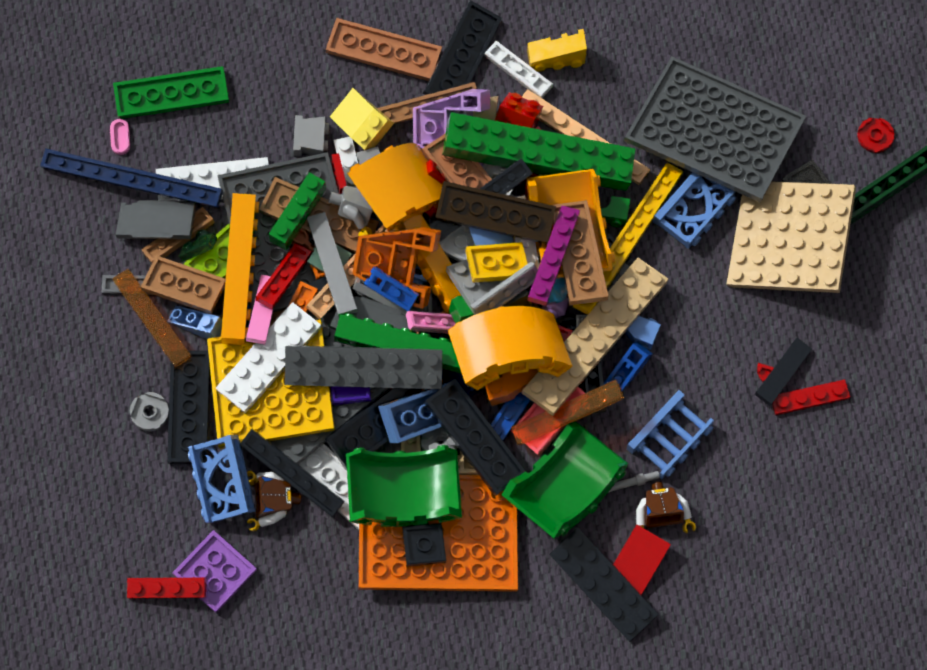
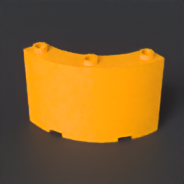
M406 143L396 147L391 145L384 152L372 157L361 165L359 163L355 164L350 168V172L347 173L388 232L411 218L409 215L414 212L421 214L430 210L433 206L435 209L438 208L443 183L441 184L428 175L426 162L429 160L422 153L421 147L416 143Z
M594 169L527 178L528 200L548 205L587 200L603 272L612 271V263H615L614 252L610 251L604 230L606 229L605 217L602 218L598 192L601 181L600 176L596 175ZM535 242L537 254L540 256L541 262L547 244ZM562 266L560 267L557 278L564 277Z
M501 306L473 315L456 323L455 326L448 330L465 384L476 390L499 379V375L511 372L512 375L528 372L529 369H538V372L559 377L573 367L554 314L540 308Z

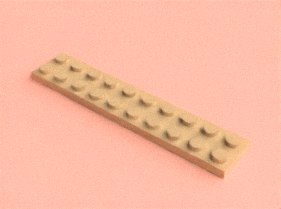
M637 258L608 291V300L600 301L564 342L573 367L559 377L538 372L522 390V394L553 416L668 283V278L640 258Z

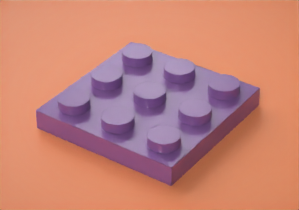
M213 530L172 574L176 578H207L206 598L199 599L217 613L257 571V568Z

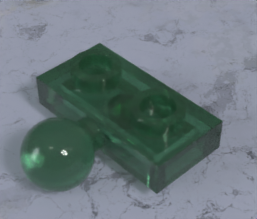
M205 229L199 230L196 233V240L186 242L182 246L178 257L182 262H185L213 249L217 241L216 235L214 233L210 234Z

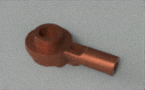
M300 229L292 244L296 243L313 253L315 246L309 242L308 233Z

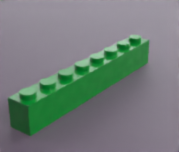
M340 314L334 335L335 342L354 347L443 349L442 369L462 374L452 342L449 339H436L427 333L416 334L407 328L397 329L388 323L381 325L375 323L372 319L364 318V320H361L352 314Z

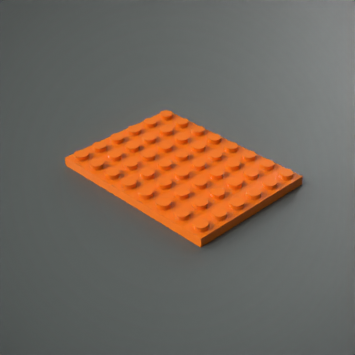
M459 475L462 518L442 523L446 563L407 567L402 527H381V523L372 522L370 526L359 524L358 590L517 592V507L502 496L503 491L494 496L479 475ZM438 520L428 521V524L439 523Z

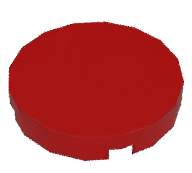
M868 118L858 128V142L869 152H884L893 144L894 129L889 122L882 118Z

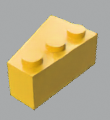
M584 29L578 30V34L571 36L565 33L561 34L562 38L551 40L549 37L528 43L529 66L537 72H541L546 68L559 70L564 66L577 68L585 64L587 47Z

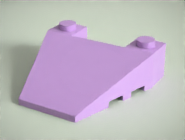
M471 89L414 107L413 143L424 148L444 135L451 112L473 116V111L482 112L490 109V90Z

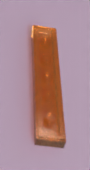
M126 269L113 277L114 284L176 368L190 359L191 355L146 292L141 290V285L130 270Z
M614 380L565 402L553 416L545 411L512 426L511 429L517 445L520 446L624 399L618 381Z

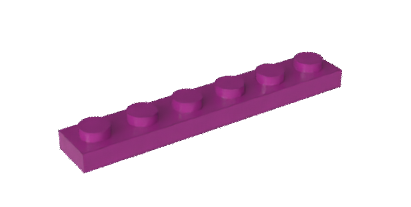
M561 206L531 287L528 301L547 306L578 221L580 210Z

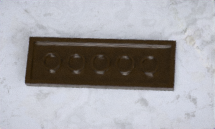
M444 181L435 219L548 244L556 206Z

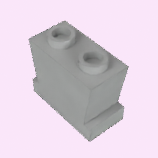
M295 115L294 156L302 157V153L317 155L328 152V140H325V134L329 135V123H326L325 116L303 119V116Z

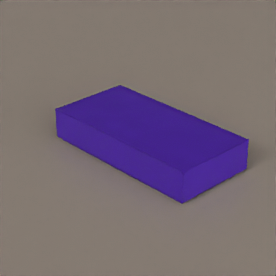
M331 386L332 405L371 401L370 387Z

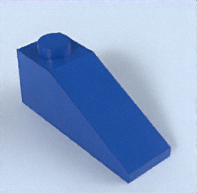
M639 342L633 343L604 382L605 394L615 401L645 366L653 353Z

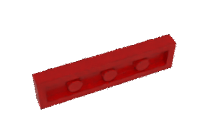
M295 243L257 294L256 301L273 309L312 255V251Z
M844 379L781 393L774 400L772 406L775 415L847 400L850 399V395Z
M127 578V598H206L207 578Z

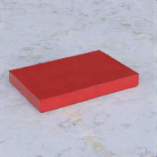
M636 525L613 565L642 595L671 544L641 526Z

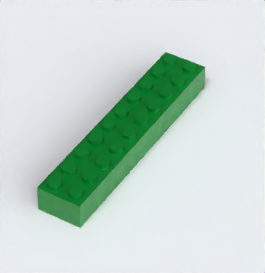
M451 112L447 121L442 155L505 168L510 167L522 158L532 173L541 175L594 169L596 175L600 176L602 187L626 191L632 180L635 148Z

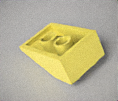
M352 88L330 116L364 150L376 147L394 124L393 121L354 88Z

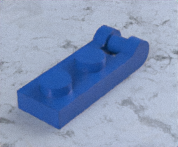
M373 266L372 274L365 280L364 284L406 311H410L420 294L384 273L380 268ZM378 278L382 280L380 285L376 283Z

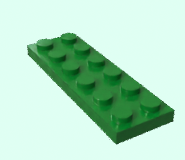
M223 66L113 83L118 119L229 103Z

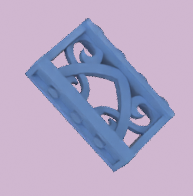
M694 172L691 173L654 215L653 219L656 225L676 238L687 249L691 245L696 246L701 240L700 235L703 232L707 233L713 226L711 222L715 218L718 220L725 212L723 210L725 206H731L736 199V191L709 179L707 180L714 185L708 187L702 176ZM697 189L698 192H702L694 195L691 190ZM720 189L724 192L725 196L722 200H717L716 196L720 195V193L711 194L710 191ZM704 196L705 213L696 216H686L687 204L683 198L700 199ZM680 206L683 208L682 215H679L681 211H677L676 207ZM665 219L678 222L677 227L675 228ZM681 224H686V231L689 227H692L694 229L693 234L684 235L681 232Z
M228 435L188 447V458L194 470L192 475L198 488L197 497L201 501L202 506L201 515L206 523H214L256 511L238 435ZM224 443L226 446V448L220 451L219 453L213 447ZM207 449L213 453L214 458L205 455L207 461L204 463L201 453ZM222 460L225 464L226 461L229 460L230 467H225L222 463ZM218 465L224 472L232 473L233 479L227 483L225 493L219 491L211 483L213 473ZM234 485L236 492L231 491L230 496V488ZM224 501V510L220 514L215 513L213 503L216 502L218 504L217 508H220ZM230 503L239 504V510L228 512Z

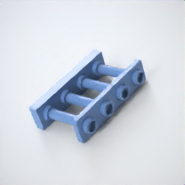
M680 390L675 393L627 445V450L631 454L636 450L638 452L641 451L662 470L659 474L661 480L665 476L669 477L675 471L674 466L678 462L680 464L683 463L688 457L686 453L690 449H696L701 443L699 439L703 435L708 436L713 430L714 420L710 418L705 423L689 410L683 402L685 394ZM674 409L676 411L679 410L700 428L694 437L671 419L672 416L670 414ZM661 423L667 424L687 442L681 450L676 448L658 432L659 429L657 427ZM648 437L654 438L675 457L666 464L646 446L644 441Z

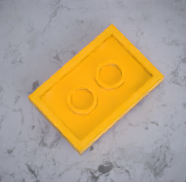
M522 242L466 246L465 252L473 283L506 280L527 265Z

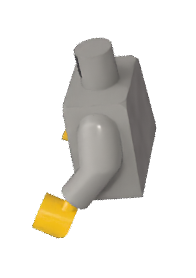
M345 186L342 194L331 192L329 203L339 205L338 214L353 220L357 228L362 230L358 233V236L372 234V230L366 227L373 213V209L358 188Z

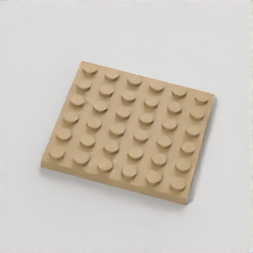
M772 182L761 203L742 195L727 286L840 293L856 192L855 185Z

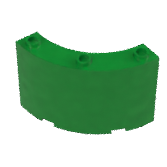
M577 422L567 424L554 442L553 446L555 448L548 456L544 454L533 465V470L530 473L525 471L511 479L502 493L504 498L553 538L561 535L565 536L571 528L589 513L593 514L598 508L599 502L615 483L625 476V469L628 466L625 460Z
M440 445L435 449L406 453L405 451L381 453L368 451L365 448H355L353 452L346 454L350 522L369 526L372 525V522L381 523V527H406L426 525L428 521L438 520L439 523L462 518L457 450L449 448L448 445Z

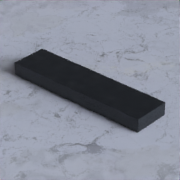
M797 337L754 395L770 406L812 348Z

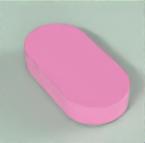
M123 119L114 120L110 125L111 147L115 154L124 155L130 150L129 125Z

